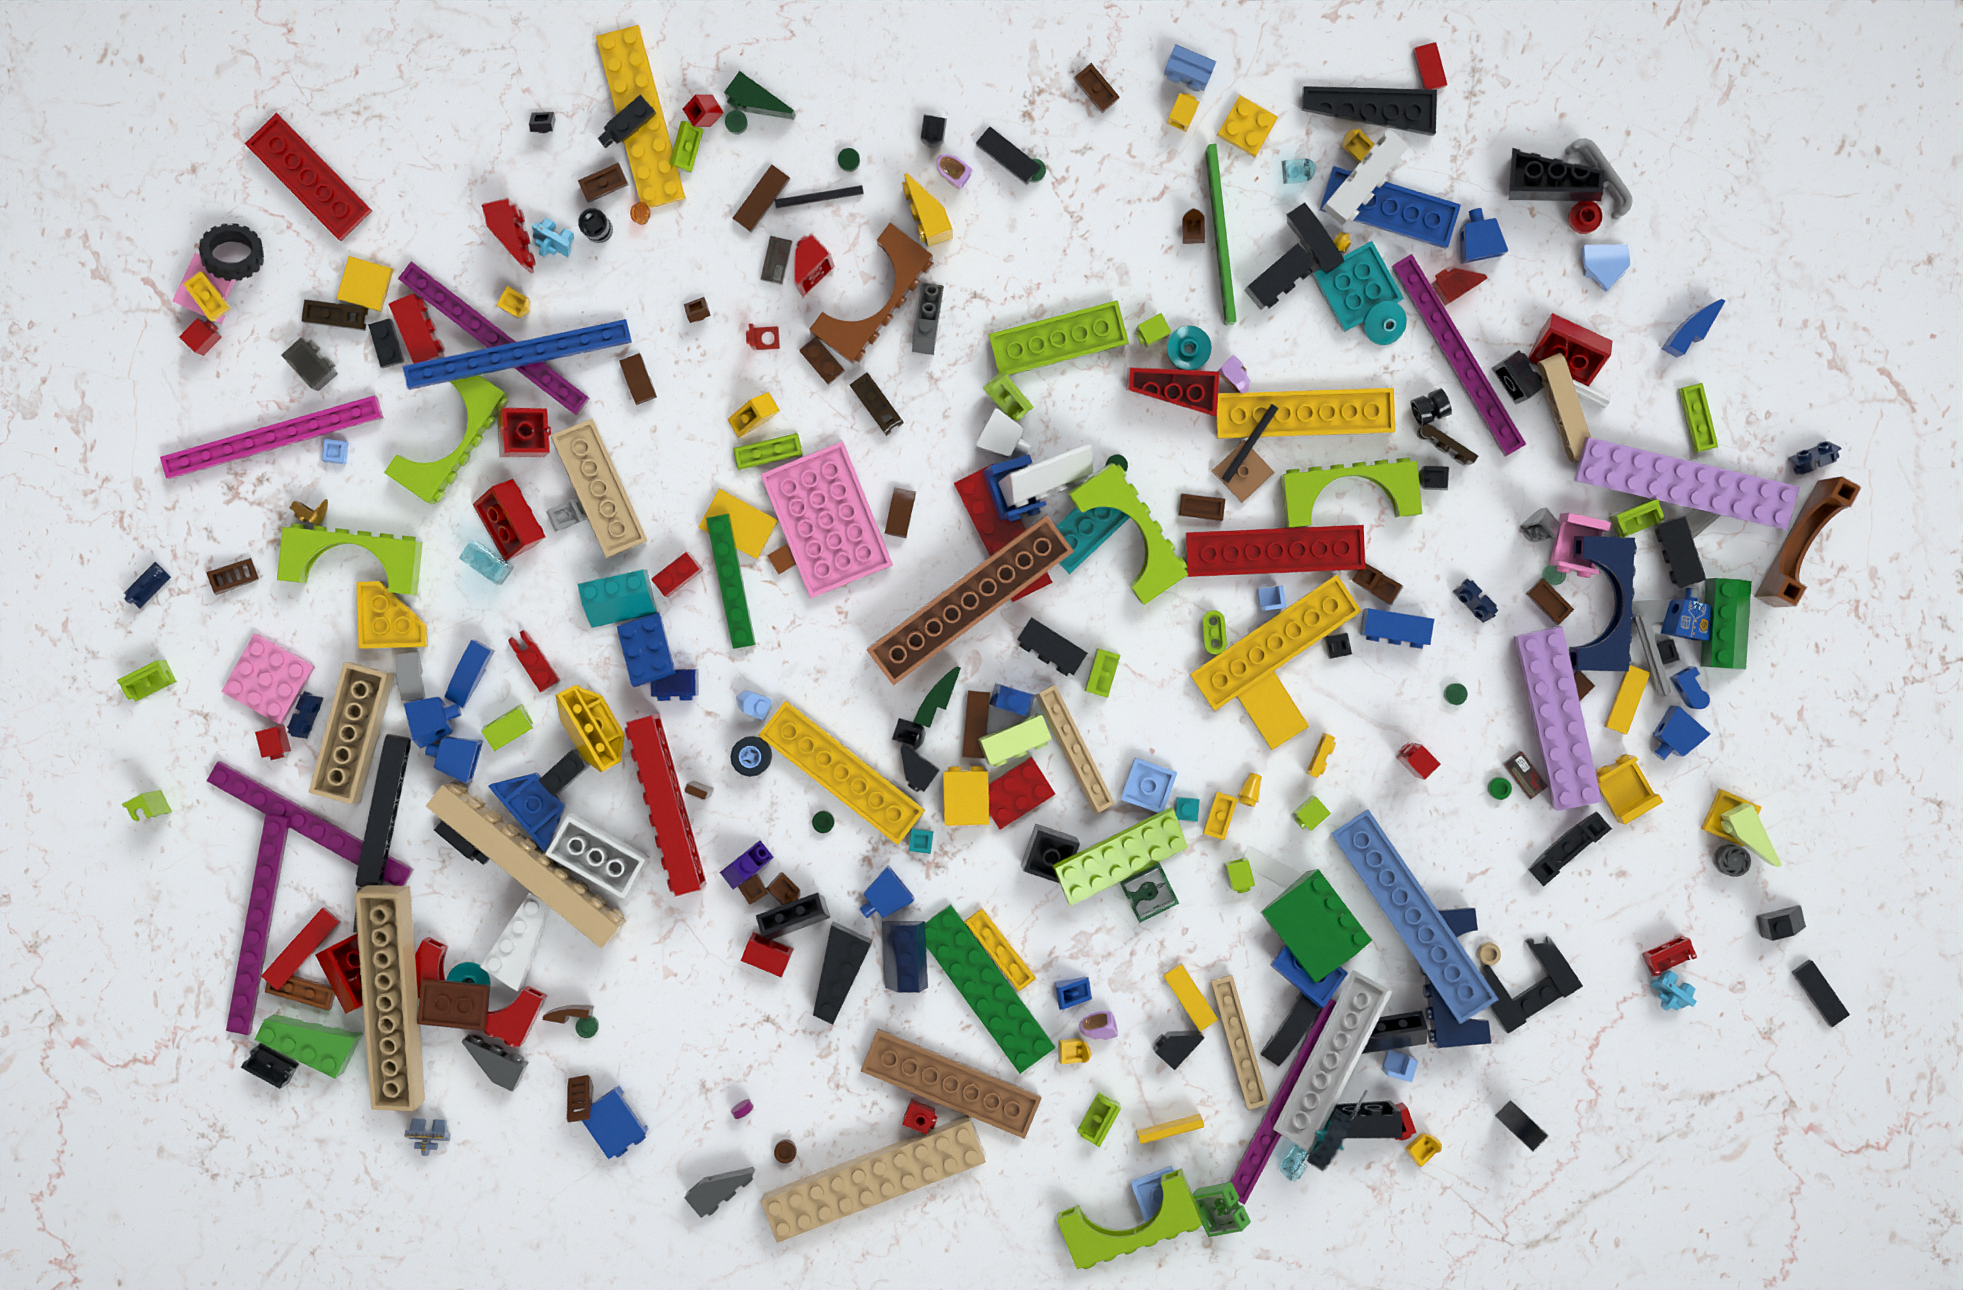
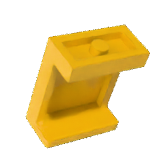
M1623 754L1615 759L1616 763L1597 769L1596 777L1600 793L1618 823L1626 825L1663 803V800L1650 787L1636 763L1638 758L1634 755Z
M961 766L948 767V771L943 772L945 826L989 825L988 770H984V766H970V770H961Z

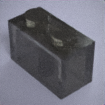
M300 337L281 356L311 389L320 391L338 374L334 369L336 365L327 356L323 357L319 353L320 347L312 339L308 341Z

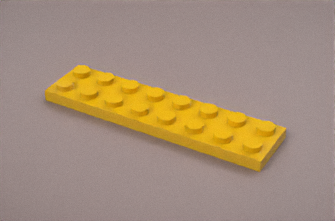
M635 25L597 35L596 40L616 114L622 111L640 94L656 112V115L624 141L642 209L646 210L686 199L679 170L677 167L669 164L673 148L640 26Z
M1394 388L1218 393L1217 439L1249 438L1271 404L1279 409L1259 438L1395 433Z
M1334 575L1189 675L1211 708L1216 711L1362 611L1338 575Z
M787 700L784 701L758 734L760 738L897 845H899L925 812L922 806Z

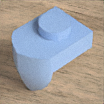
M748 690L736 696L738 708L743 713L765 720L773 701L772 699Z

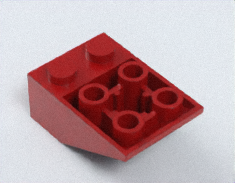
M508 198L481 204L489 230L521 266L531 274L534 273L533 266L536 265L533 253H529L528 244H530V237L527 230L524 231L522 223L525 222V217L522 209H519L517 204H514Z

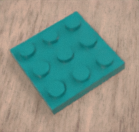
M1373 241L1343 256L1345 262L1328 274H1325L1322 269L1312 274L1344 332L1364 322L1367 312L1375 304L1381 301L1399 303L1404 299Z

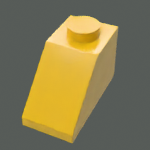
M767 392L750 399L727 420L738 438L769 421L780 410L770 393Z

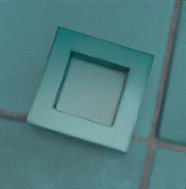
M1177 797L1175 809L1177 819L1198 822L1200 799Z
M912 828L909 851L931 854L934 831Z

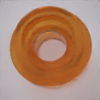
M638 202L632 205L630 210L631 219L634 222H637L639 225H644L648 222L651 213L645 202Z

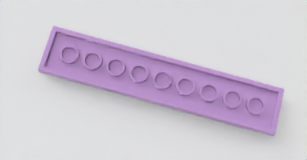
M1590 437L1585 438L1574 481L1785 530L1788 529L1800 488L1799 486Z

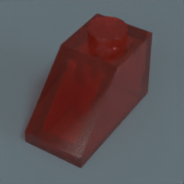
M1453 268L1449 272L1447 269H1444L1435 275L1436 280L1431 285L1444 306L1485 281L1488 277L1486 274Z

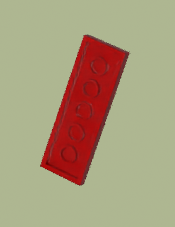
M275 113L245 143L339 241L348 236L373 211L278 113Z
M987 466L955 482L954 485L989 556H991L1025 531L1026 528L1021 519L1010 523L1008 519L1000 521L983 471L989 467ZM1048 572L1012 597V602L1053 583Z

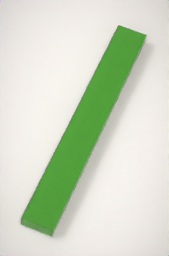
M1209 144L1205 150L1223 314L1225 325L1231 326L1237 320L1217 145Z

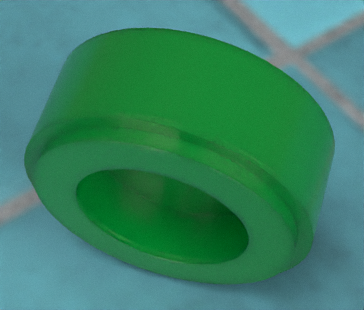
M1493 778L1488 784V792L1495 799L1503 800L1511 794V783L1505 778Z

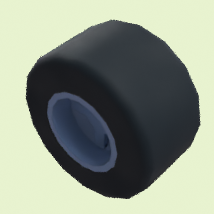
M744 737L737 741L731 750V764L741 775L748 777L757 776L766 771L771 764V748L760 737Z

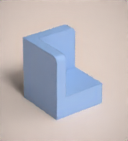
M1283 586L1257 589L1260 611L1286 608Z
M1387 1050L1382 1071L1388 1076L1412 1082L1418 1060L1411 1055Z

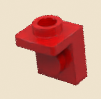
M1402 1102L1396 1104V1106L1401 1111L1403 1138H1394L1400 1141L1407 1140L1412 1137V1134L1417 1133L1408 1107Z

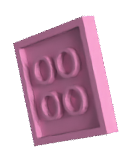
M254 634L221 692L280 725L284 723L315 666L261 635Z

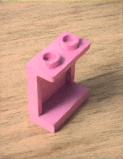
M194 253L172 301L207 317L183 283L198 272L203 271L226 301L236 279L225 281L224 278L220 277L218 279L214 277L213 273L209 274L205 266L203 267L200 255ZM222 315L215 321L222 324L225 316Z
M1560 513L1558 521L1561 526L1557 537L1554 539L1549 566L1557 567L1556 571L1562 573H1570V570L1575 571L1577 576L1590 578L1591 575H1599L1600 570L1595 569L1596 565L1573 558L1574 536H1602L1603 531H1609L1611 522L1573 513Z

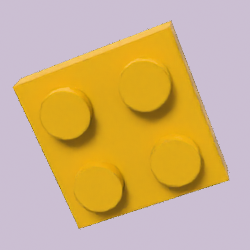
M1239 95L1217 136L1249 155L1256 157L1278 116Z

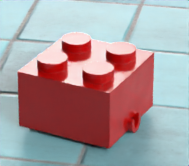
M501 408L498 411L499 457H545L550 453L549 436L551 435V427L548 426L547 408Z

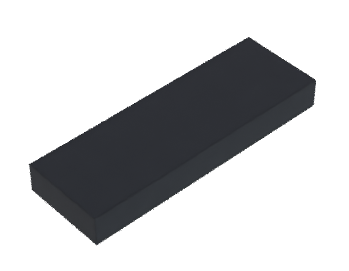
M990 126L976 142L977 147L1025 185H1028L1041 169L1038 163Z
M1807 960L1792 971V974L1828 1026L1834 1027L1850 1016L1813 960Z

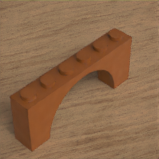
M892 223L887 225L876 240L877 245L890 258L895 270V285L887 304L875 315L859 321L838 320L822 312L809 328L811 334L852 365L856 361L859 363L867 353L865 351L869 343L873 345L880 336L878 331L882 326L887 327L894 317L891 314L896 308L900 309L907 300L905 298L909 290L913 292L920 283L919 277L923 272L927 274L934 264L932 262L933 255Z
M1843 476L1817 481L1755 594V598L1773 608L1797 607L1807 586L1800 583L1799 573L1810 545L1821 529L1836 514L1852 506L1861 486Z

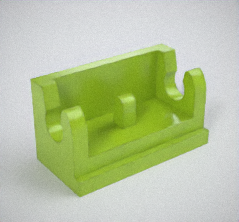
M1001 371L983 387L1003 413L1012 420L1018 421L1034 408L1011 379Z
M1649 500L1610 516L1617 537H1626L1661 523L1665 518L1659 500Z
M1097 648L1084 691L1108 698L1121 655Z
M156 660L117 680L127 699L133 698L134 702L177 682L166 660Z
M520 704L485 725L481 733L495 752L533 729V721L524 706Z
M161 790L142 793L122 803L123 808L126 807L134 821L140 820L136 814L139 808L143 810V814L147 818H154L158 815H166L172 812Z
M1098 1092L1077 1132L1080 1133L1082 1138L1100 1148L1121 1110L1120 1103Z

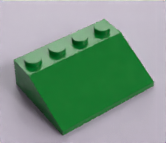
M1319 869L1304 873L1261 911L1262 915L1314 983H1317L1357 955L1372 941Z

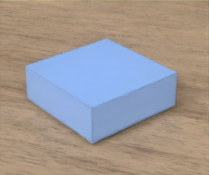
M324 439L322 461L346 464L349 442Z

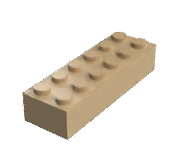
M355 662L343 663L308 793L349 804L361 802L395 673Z

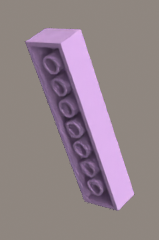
M1556 626L1515 635L1514 639L1552 808L1559 811L1602 802L1563 627Z

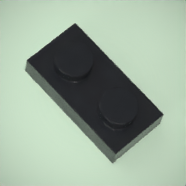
M389 318L368 324L380 367L387 368L404 363L392 319Z

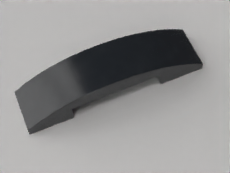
M1596 811L1557 839L1535 860L1528 870L1544 887L1560 873L1559 870L1592 842L1596 843L1612 828Z
M1301 991L1296 997V1003L1276 1034L1270 1037L1260 1055L1277 1066H1280L1290 1055L1320 1009Z

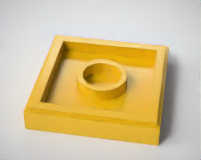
M348 256L336 299L382 312L394 269Z
M1718 789L1701 829L1744 847L1743 844L1723 829L1721 824L1723 820L1720 814L1742 803L1753 805L1759 815L1762 807L1725 790Z

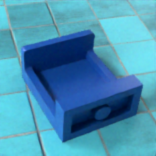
M1030 454L991 465L983 471L1000 521L1008 519L1009 523L1021 519V515L1027 513L1029 517L1041 513L1040 509L1047 505L1046 501L1040 502V500H1036L1033 497L1028 499L1029 503L1016 508L1015 505L1008 507L998 484L999 481L1009 474L1025 469L1033 463Z
M619 1085L592 1103L590 1119L581 1120L608 1159L613 1156L618 1158L628 1151L627 1147L630 1144L634 1143L637 1145L646 1138L645 1134L649 1129L647 1125L643 1127L622 1097L624 1092Z

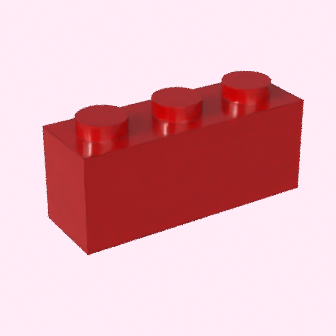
M412 293L388 303L413 364L444 358V345L440 339L436 338L434 333L436 326L431 318L428 319L425 312L428 308L423 298Z

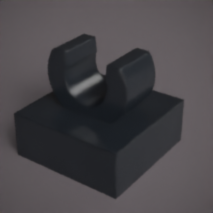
M1348 633L1324 637L1329 659L1352 654Z

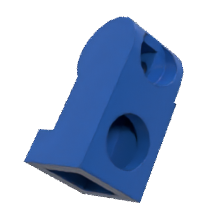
M1688 666L1669 678L1687 707L1691 709H1704L1709 705L1710 697L1698 684L1695 677L1700 675V673L1694 666Z

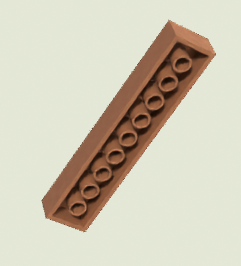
M1046 514L867 648V652L894 686L1074 551Z

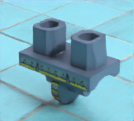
M412 1118L410 1129L405 1130L404 1137L422 1140V1142H415L414 1149H421L422 1156H428L430 1150L438 1149V1143H431V1140L450 1141L451 1134L447 1133L446 1120H433L432 1131H425L426 1120Z

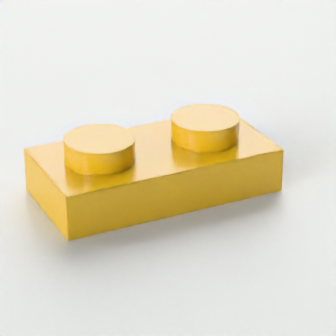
M200 271L183 283L210 321L214 322L231 309L205 272Z
M1326 733L1322 734L1306 774L1316 778L1324 774L1327 767L1325 760L1328 754H1332L1336 745L1334 736Z
M1216 791L1202 833L1225 841L1238 798Z

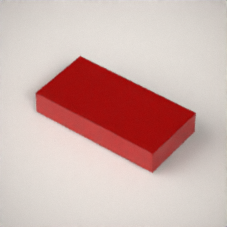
M1434 42L1415 47L1413 52L1423 89L1436 90L1446 87L1448 84L1437 43Z

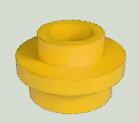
M1340 232L1333 242L1339 252H1345L1351 245L1352 241L1350 240L1351 235L1349 233Z

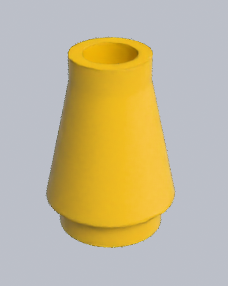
M1249 773L1246 782L1237 795L1239 796V803L1250 807H1255L1256 803H1259L1262 776Z

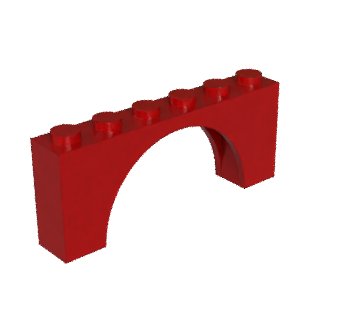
M431 937L422 940L415 954L418 998H420L421 980L423 978L446 980L444 960L449 946ZM530 986L525 987L511 1005L500 1010L488 1011L487 1025L484 1033L493 1038L497 1036L503 1039L504 1043L510 1047H520L525 1043L548 995Z

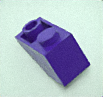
M760 840L719 873L734 890L774 857Z

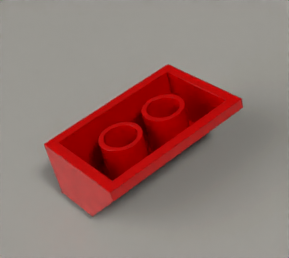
M812 234L808 237L806 235L803 236L796 243L797 248L795 249L794 282L803 297L835 267L830 252Z
M1552 313L1540 330L1528 358L1530 362L1537 365L1539 361L1561 353L1567 362L1572 379L1589 387L1611 356L1613 341Z
M514 479L492 486L472 504L505 562L536 546L546 537Z
M358 933L315 954L345 1014L363 1006Z

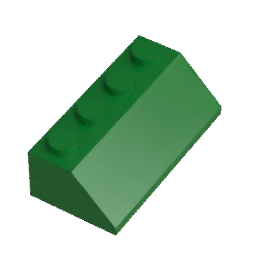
M1727 578L1706 579L1704 604H1709L1711 607L1710 641H1702L1700 667L1746 669L1752 581Z

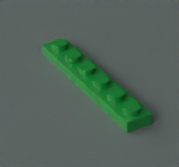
M730 514L708 517L706 520L732 647L736 649L755 645L756 642Z

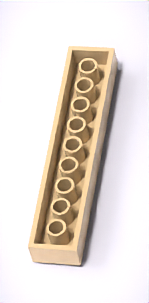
M451 782L439 788L426 805L429 810L601 949L611 941L624 925L626 920L623 918L624 914L616 908L611 909L601 895H594L588 890L590 887L585 882L574 879L569 869L564 866H558L554 859L545 855L546 852L542 853L536 848L538 845L533 840L522 837L517 827L512 824H506L502 820L501 814L495 810L490 811L485 807L486 803L478 796L473 797L467 792L468 788L464 784Z
M367 885L355 893L371 1110L415 1111L425 1101L420 1024H417L419 1006L410 886Z
M966 1115L930 1129L927 1135L919 1133L763 1194L761 1203L778 1243L986 1163V1155L972 1118Z

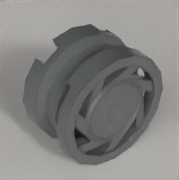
M1727 844L1719 847L1714 854L1715 867L1725 875L1732 877L1742 876L1748 872L1751 866L1750 854L1740 846Z

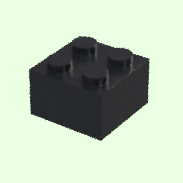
M1035 823L1021 862L1023 872L1059 883L1052 865L1077 854L1080 846L1078 838Z

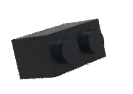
M574 749L566 754L538 781L555 797L563 792L591 765L581 757L577 749Z

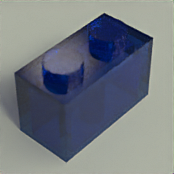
M675 669L676 674L652 681L651 697H657V701H671V696H679V701L693 700V696H699L698 669Z

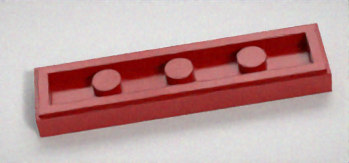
M322 907L261 977L277 991L280 990L341 921L325 907Z

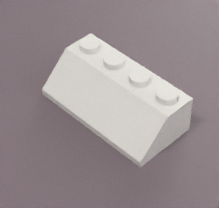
M1091 444L1009 474L999 481L998 484L1007 506L1015 505L1016 508L1028 504V499L1035 497L1036 500L1049 496L1048 491L1055 489L1057 493L1067 489V484L1075 482V485L1086 481L1087 476L1093 473Z

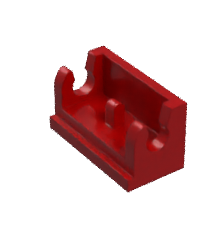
M753 932L740 961L782 978L794 948L774 940L768 941L760 934Z
M1679 936L1642 953L1653 977L1659 976L1661 972L1687 960L1697 958L1691 940L1685 936Z

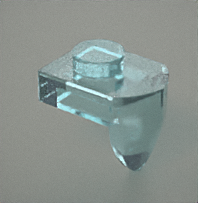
M1308 158L1281 161L1283 184L1307 182L1313 178L1317 170L1316 164Z

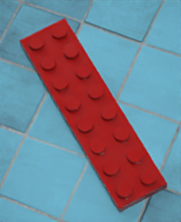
M1364 525L1185 533L1187 577L1366 569Z

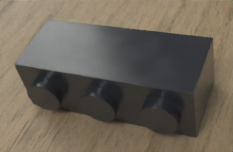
M1297 243L1250 283L1244 291L1260 310L1266 306L1270 309L1279 301L1277 297L1282 292L1288 294L1296 287L1294 284L1299 278L1304 280L1313 272L1311 268L1315 262L1302 246Z
M1686 516L1658 523L1659 529H1656L1655 533L1658 542L1663 541L1666 550H1663L1662 554L1665 562H1670L1673 571H1670L1669 574L1672 583H1677L1678 588L1705 581L1706 575Z
M1032 617L1017 638L1020 641L1019 647L1029 653L1031 650H1034L1039 654L1038 659L1046 664H1049L1050 661L1058 666L1056 670L1065 676H1068L1069 673L1074 676L1088 654Z
M819 892L755 915L761 936L768 941L831 918L825 898Z
M1416 1011L1380 1017L1361 1054L1426 1044L1428 1027L1423 1012Z

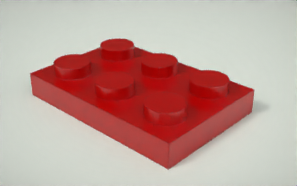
M1032 756L988 784L989 814L999 830H1001L1056 794Z

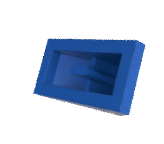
M1089 977L1055 982L1059 1010H1064L1092 999Z

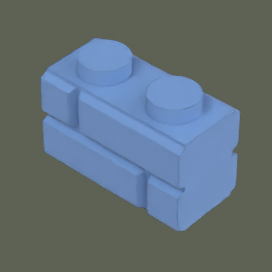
M1175 44L1164 75H1167V79L1171 82L1179 83L1181 81L1188 84L1187 87L1193 91H1204L1217 61Z

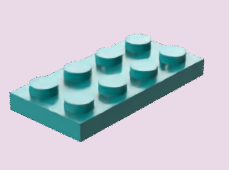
M1096 507L1084 513L1079 512L1075 508L1056 526L1074 551L1059 562V564L1068 574H1071L1130 517L1112 507Z

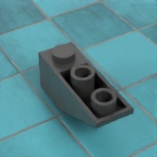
M922 283L913 332L912 352L934 355L944 290L943 285Z
M1547 507L1539 509L1520 525L1523 529L1522 534L1524 537L1534 543L1555 539L1561 526Z
M468 1035L462 1040V1044L492 1083L512 1092L518 1087L529 1063L524 1060L523 1056L516 1053H507L502 1046L497 1044L490 1045L484 1042V1039L478 1035Z
M750 1167L704 1177L687 1191L684 1198L700 1218L706 1214L710 1216L719 1208L718 1204L723 1200L729 1201L736 1194L735 1190L740 1186L746 1187L754 1179L752 1176L755 1168Z

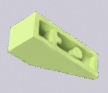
M1742 803L1720 814L1723 820L1721 824L1726 833L1738 840L1767 864L1776 867L1782 866L1753 805Z

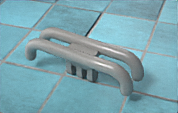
M1580 138L1572 142L1571 145L1565 148V153L1571 155L1575 152H1580L1591 167L1605 170L1604 188L1608 189L1617 202V209L1612 212L1611 218L1617 220L1624 216L1633 204L1632 195L1592 140Z

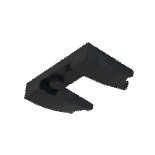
M1546 937L1547 943L1534 944L1532 938L1525 940L1547 977L1514 998L1510 997L1489 965H1485L1483 970L1488 972L1485 977L1486 982L1499 999L1488 1007L1502 1029L1508 1034L1525 1024L1527 1018L1560 997L1566 998L1583 987L1550 937Z

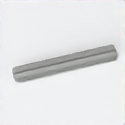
M1646 613L1637 614L1634 620L1657 694L1660 697L1667 696L1671 693V689L1648 615Z

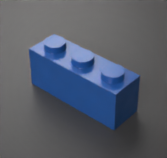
M1364 608L1360 635H1365L1366 640L1379 642L1380 638L1388 639V644L1401 645V642H1409V647L1423 649V645H1431L1435 619Z

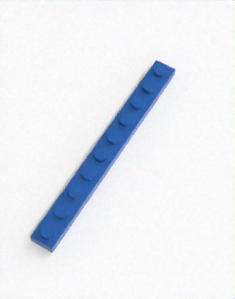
M624 319L402 367L407 388L412 390L632 343L627 320Z

